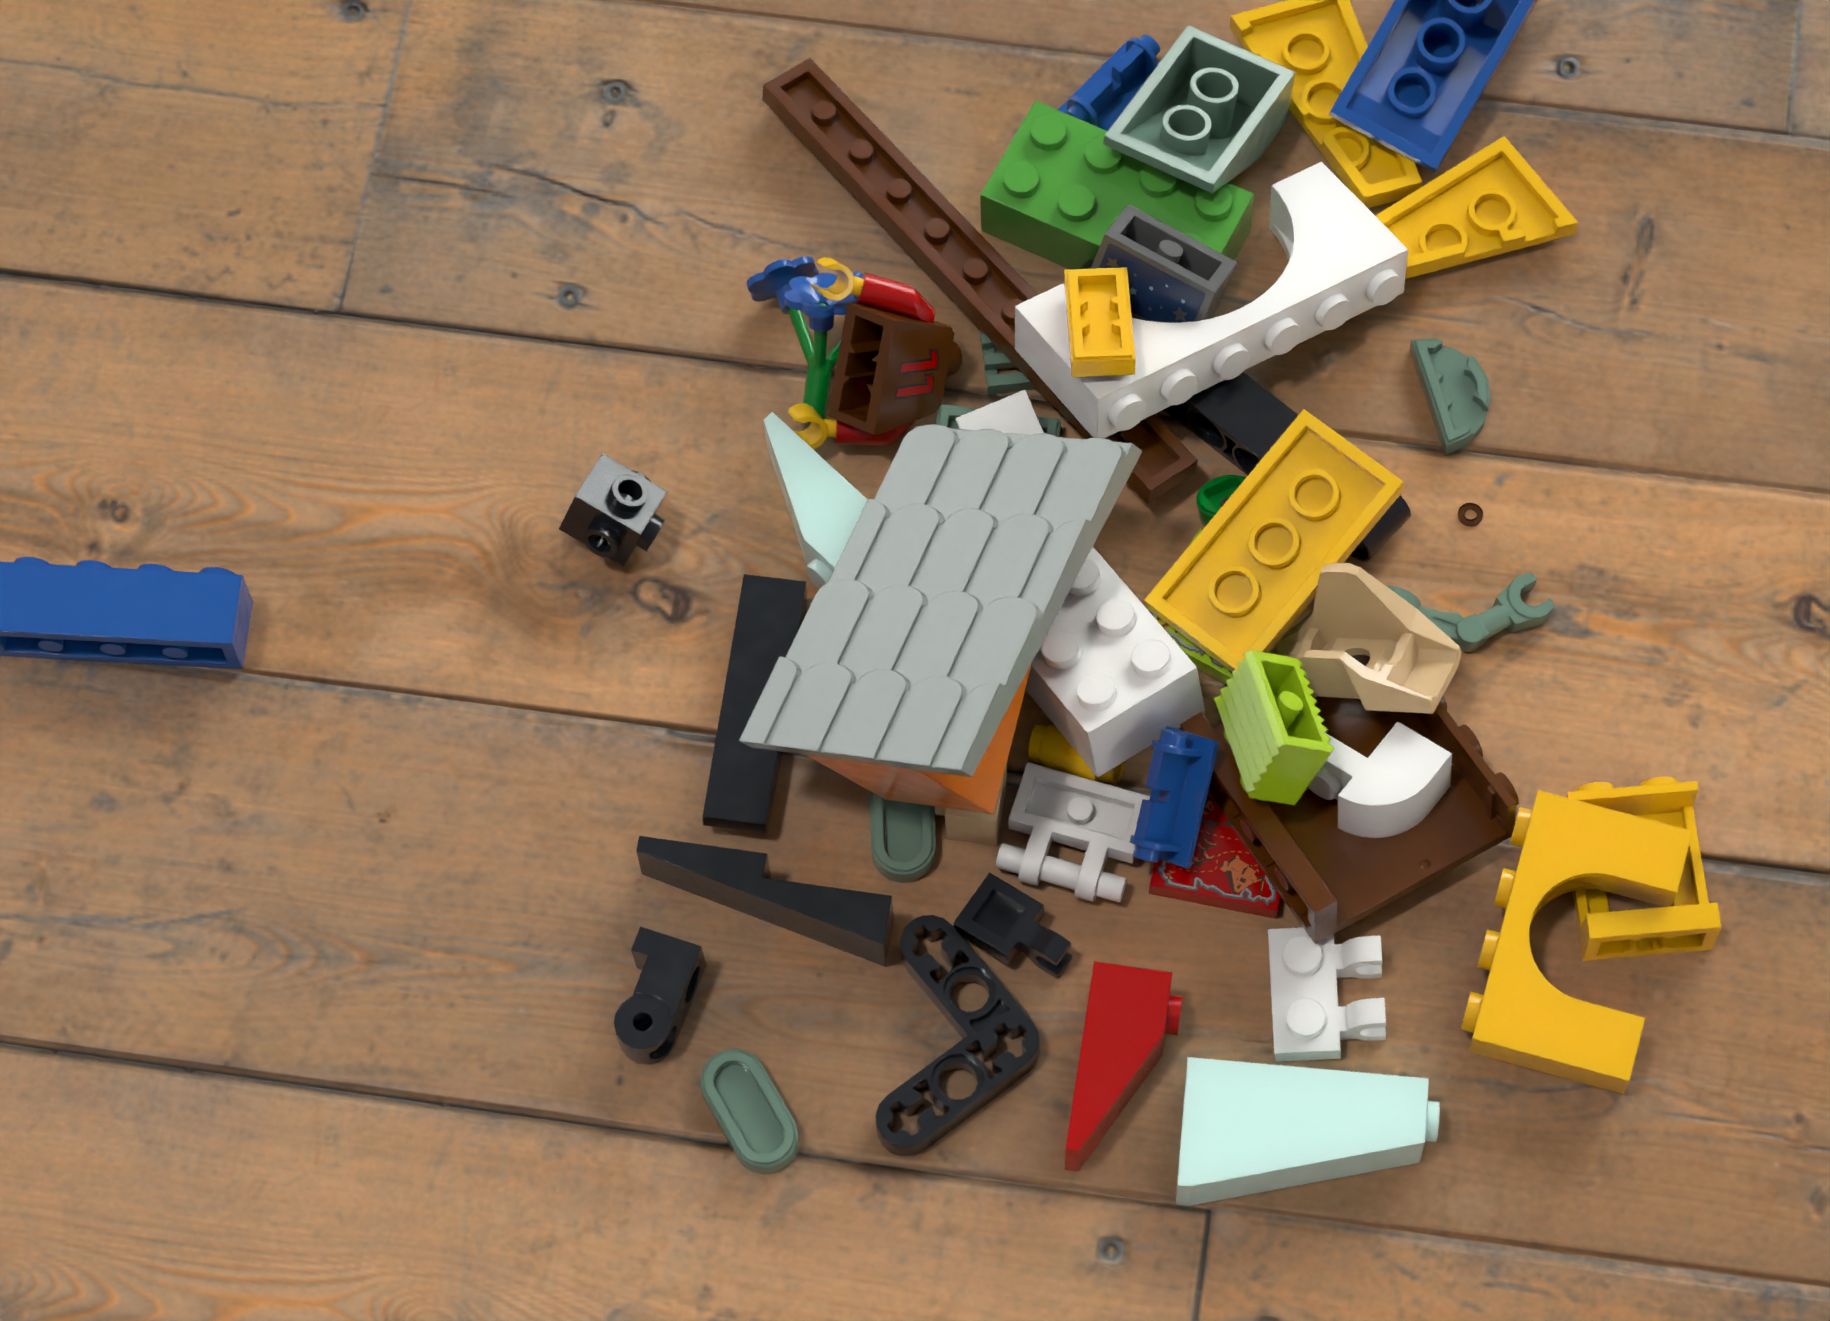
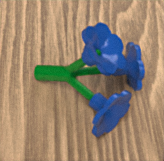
M810 256L799 257L793 261L787 259L778 260L766 266L763 272L750 277L746 285L754 301L762 302L777 298L782 313L789 314L808 364L803 403L814 407L821 418L825 419L831 372L837 364L841 343L840 339L826 356L827 331L833 328L834 315H846L847 303L856 302L857 296L849 294L844 299L834 301L814 291L810 283L827 288L835 283L837 275L831 273L819 274L815 262ZM855 271L853 276L862 278L863 274ZM803 313L809 316V327L814 330V343Z

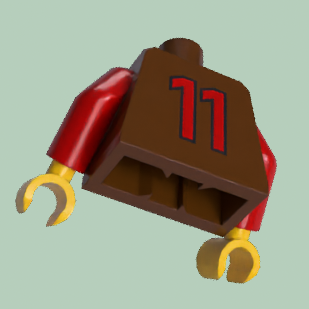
M821 258L816 263L836 270L837 279L832 286L827 288L810 283L812 289L834 301L844 299L849 294L857 296L856 302L847 303L828 417L833 419H822L814 407L809 404H795L788 410L792 419L800 423L811 422V424L803 431L794 432L812 449L821 446L826 438H835V444L884 446L891 444L916 420L934 414L940 408L946 377L956 374L962 364L960 348L953 342V329L951 326L935 321V309L911 285L869 273H864L862 278L856 277L842 263L832 258Z

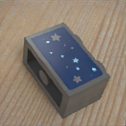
M1128 204L1104 234L1090 269L1127 267L1131 315L1133 318L1153 322L1182 323L1214 317L1237 262Z

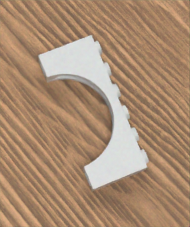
M1319 162L1273 184L1271 187L1269 229L1280 242L1288 259L1284 272L1275 284L1263 295L1246 306L1211 319L1182 323H1163L1132 318L1136 358L1135 375L1071 377L1064 283L1015 306V350L1093 438H1106L1119 431L1129 430L1141 420L1172 405L1182 404L1193 395L1223 380L1233 379L1244 370L1268 358L1285 354L1297 344L1326 330L1336 329L1347 320L1377 305L1381 306L1391 302L1396 296L1404 293L1408 249L1323 162Z

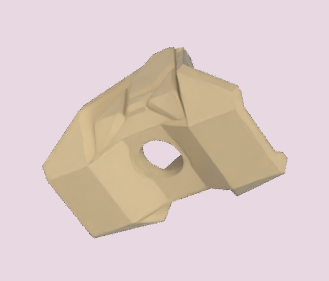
M1332 563L1325 565L1319 574L1313 611L1286 632L1278 641L1277 655L1297 658L1303 663L1301 669L1307 673L1304 678L1311 682L1308 687L1314 691L1311 695L1313 698L1317 696L1355 698L1361 700L1365 710L1433 714L1459 666L1462 652L1459 645L1416 607L1361 567L1355 566L1352 563ZM1367 655L1370 657V660L1364 666L1352 656Z

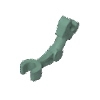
M1533 573L1517 576L1496 597L1493 607L1479 615L1475 613L1465 618L1458 613L1440 612L1422 606L1421 601L1411 592L1399 587L1387 586L1416 607L1459 645L1463 652L1475 651L1486 643L1489 637L1507 627L1511 632L1543 625L1551 616L1555 607L1551 598L1536 607L1526 605L1522 601L1520 596L1533 590L1537 581Z

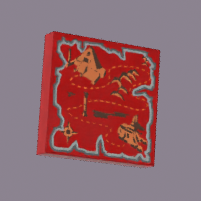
M1209 790L1191 868H1185L1159 859L1158 862H1154L1149 885V894L1274 919L1277 917L1281 897L1243 844Z

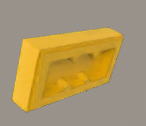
M1127 267L1064 270L1071 377L1135 375L1136 358Z

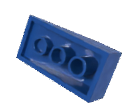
M1395 0L1330 110L1329 116L1435 173L1516 39L1537 0Z

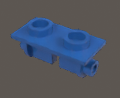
M1147 34L1142 35L1140 38L1133 37L1127 40L1058 110L1109 131L1159 64L1156 55L1160 52V46Z
M1166 726V729L1161 730L1159 740H1152L1151 747L1154 748L1145 786L1152 790L1149 800L1142 799L1135 834L1130 837L1129 842L1135 845L1133 857L1151 862H1158L1161 859L1185 868H1191L1219 741L1170 726Z

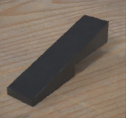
M747 574L743 576L702 816L704 826L767 833L783 752L751 748L739 740L779 656L786 658L807 614L806 581Z
M639 836L636 852L642 875L886 967L894 922L892 896L771 879L767 853Z

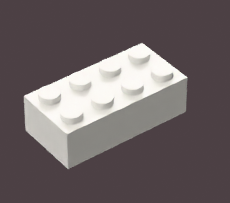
M1092 547L1032 662L1025 690L1093 773L1100 777L1151 746L1152 740H1159L1161 730L1166 729V726L1179 729L1181 723L1200 712L1205 713L1198 670L1195 664L1097 550Z

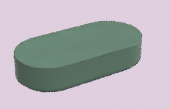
M869 791L871 851L876 869L885 878L900 883L912 882L922 878L932 868L936 857L934 806L885 800Z
M740 1049L724 1050L710 1058L701 1074L702 1094L739 1162L748 1170L759 1174H772L786 1168L794 1160L798 1152V1130L792 1115L762 1063L753 1054Z

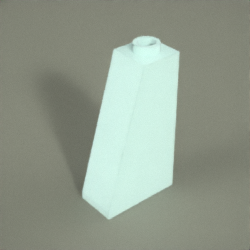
M1188 1057L1175 1205L1192 1206L1420 1163L1425 1141H1437L1440 1104L1435 1101H1427L1429 1078Z

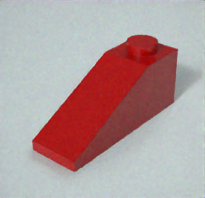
M1094 961L1065 1148V1170H1080L1162 1057L1165 1034L1178 1036L1183 996L1171 995L1173 972Z

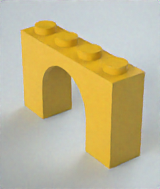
M1540 790L1537 791L1532 810L1519 807L1510 845L1521 847V855L1516 871L1503 868L1493 905L1506 909L1500 933L1487 929L1477 968L1490 971L1484 995L1470 992L1461 1030L1473 1033L1468 1052L1624 1094L1630 1081L1645 1018L1572 998L1551 985L1538 969L1532 956L1529 940L1530 925L1537 913L1548 902L1564 893L1580 889L1602 890L1663 907L1672 906L1678 891L1693 831Z

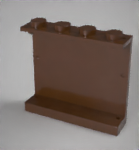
M1367 655L1352 656L1364 666L1370 660V657ZM1444 695L1433 714L1365 710L1361 700L1355 698L1320 696L1314 698L1317 700L1315 706L1321 710L1318 715L1324 719L1322 725L1328 729L1326 733L1367 758L1397 721L1452 753L1450 787L1430 813L1410 830L1383 838L1360 837L1339 829L1338 800L1335 798L1332 800L1321 798L1309 788L1306 789L1295 805L1249 798L1247 792L1241 786V774L1231 746L1224 737L1225 728L1223 723L1212 727L1205 715L1200 712L1180 724V730L1219 741L1209 792L1243 844L1315 944L1512 837L1515 826L1516 805L1519 804L1517 793L1505 774L1502 772L1494 774L1484 761L1481 745L1473 731L1465 724L1458 726L1447 712V703Z

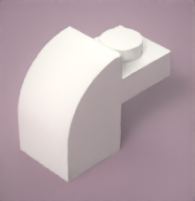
M1398 721L1368 758L1325 733L1331 738L1329 744L1335 749L1308 788L1321 798L1327 800L1335 798L1338 800L1339 829L1360 837H1390L1410 830L1419 824L1449 789L1451 784L1452 753Z

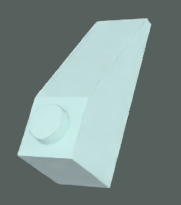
M772 412L763 419L767 449L807 565L805 571L810 580L820 589L828 583L868 499Z

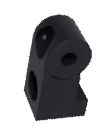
M640 926L631 952L636 967L641 969L642 972L633 996L624 1001L616 1011L614 1027L619 1044L625 1055L638 1064L650 1065L662 1061L669 1056L674 1048L705 970L706 961L702 946Z

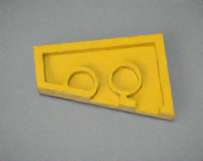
M1505 136L1376 215L1388 230L1408 249L1405 279L1575 235L1578 221Z

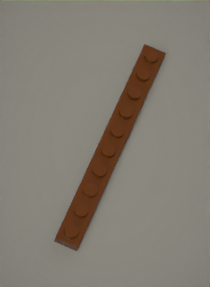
M811 58L764 84L762 100L1073 427L1085 439L1093 438L1015 350V306L1039 294ZM1155 414L1141 420L1129 430L1119 431L1104 438L1113 442L1133 443L1143 451L1127 483L1147 504L1195 474L1198 459Z

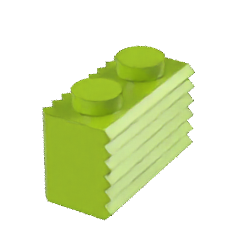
M1251 650L1244 653L1245 660L1238 662L1239 669L1232 671L1233 678L1226 680L1228 686L1220 689L1222 695L1214 698L1225 728L1224 737L1231 746L1241 774V786L1247 792L1249 798L1295 805L1335 748L1329 744L1331 738L1325 734L1328 729L1322 725L1324 719L1318 715L1321 710L1315 706L1317 700L1311 696L1314 693L1308 687L1311 682L1304 678L1307 673L1301 669L1303 663L1297 658Z

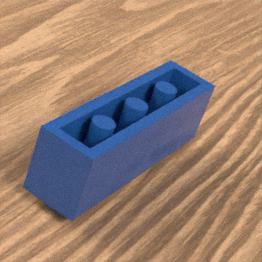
M20 557L14 562H0V656L243 669L253 600L243 575L235 574L228 569L220 567H207L201 569L200 572L174 571L160 564H143L138 569L112 568L106 563L94 560L80 561L76 566L50 564L45 560L35 557Z

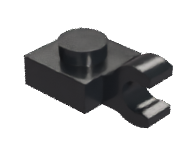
M990 872L953 922L954 928L964 939L1007 965L1012 962L1020 950L1044 972L1059 978L1073 958L1067 952L1071 942L1055 931L1039 924L1045 915L1044 905Z

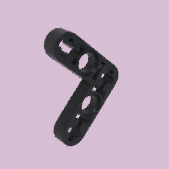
M935 915L920 916L912 920L904 928L900 938L902 962L909 974L963 1039L888 1094L879 1104L876 1112L877 1136L882 1146L899 1156H914L933 1145L1028 1074L1036 1065L1040 1054L1039 1032L1032 1020L954 926L946 919ZM925 937L931 943L940 938L943 940L941 943V955L951 970L938 984L935 981L942 978V969L939 963L929 953L919 958L916 956L919 953L918 939ZM959 961L964 962V964L956 966ZM973 981L981 984L989 994L988 1000L982 1008L976 1011L967 1012L960 1010L953 1004L951 994L957 985ZM1003 1033L1011 1040L1020 1035L1024 1037L1022 1040L1021 1056L1016 1058L1013 1053L1007 1051L992 1061V1073L996 1075L992 1079L988 1077L982 1062L973 1055L975 1051H979L983 1062L988 1060L999 1050L998 1036ZM952 1069H964L974 1075L977 1086L969 1097L959 1100L951 1099L944 1095L939 1087L942 1076ZM925 1089L928 1090L934 1106L944 1115L937 1118L931 1106L917 1118L918 1133L911 1136L909 1132L903 1129L894 1134L892 1132L895 1127L893 1114L901 1111L907 1117L914 1115L925 1107L924 1096L920 1092Z

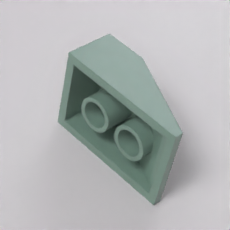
M1188 25L1106 133L1103 145L1203 190L1214 193L1257 162L1286 123L1295 71Z

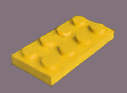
M1303 409L1144 599L1146 608L1232 672L1239 669L1238 662L1245 660L1244 653L1251 650L1269 653L1315 598L1319 574L1323 567L1332 563H1344L1404 491V482Z

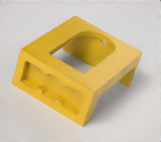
M1663 776L1645 780L1639 786L1614 788L1611 783L1593 782L1582 785L1575 791L1567 792L1566 797L1693 831L1678 891L1670 907L1609 912L1606 891L1596 889L1572 891L1582 961L1713 949L1722 926L1718 902L1709 903L1693 810V804L1699 790L1697 781L1678 782L1674 777Z

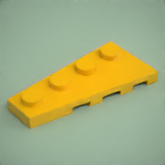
M1286 0L1230 16V30L1245 50L1295 71L1289 110L1344 185L1367 208L1403 199L1422 187V180L1415 162L1329 116L1330 110L1368 47L1350 0Z

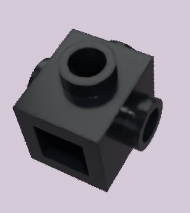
M602 453L575 495L559 530L585 544L594 554L607 557L624 567L636 546L646 552L648 551L666 519L657 515L656 512L667 491L652 483L644 474L630 470Z

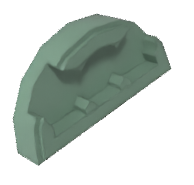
M1411 340L1410 353L1444 455L1446 456L1466 447L1481 432L1491 401L1489 381L1479 362L1473 356L1468 355L1466 357L1456 349L1443 346L1442 340Z

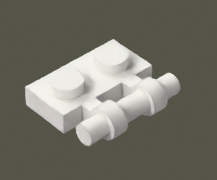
M1027 762L1008 820L1009 829L1029 834L1030 838L1026 849L1002 843L995 867L1019 874L1018 880L1024 883L1038 886L1041 880L1075 890L1074 896L1094 902L1097 896L1120 903L1127 878L1104 872L1103 869L1107 857L1133 863L1135 845L1129 842L1130 837L1135 834L1142 799L1149 800L1150 796ZM1054 841L1085 850L1086 854L1082 865L1048 856L1051 842Z

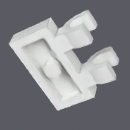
M1304 928L1268 929L1275 1062L1341 1059L1340 1040H1386L1385 998L1362 999L1351 1002L1346 1006H1338L1336 979L1348 977L1359 979L1382 978L1381 936L1357 937L1349 939L1343 944H1334L1333 934L1315 944Z

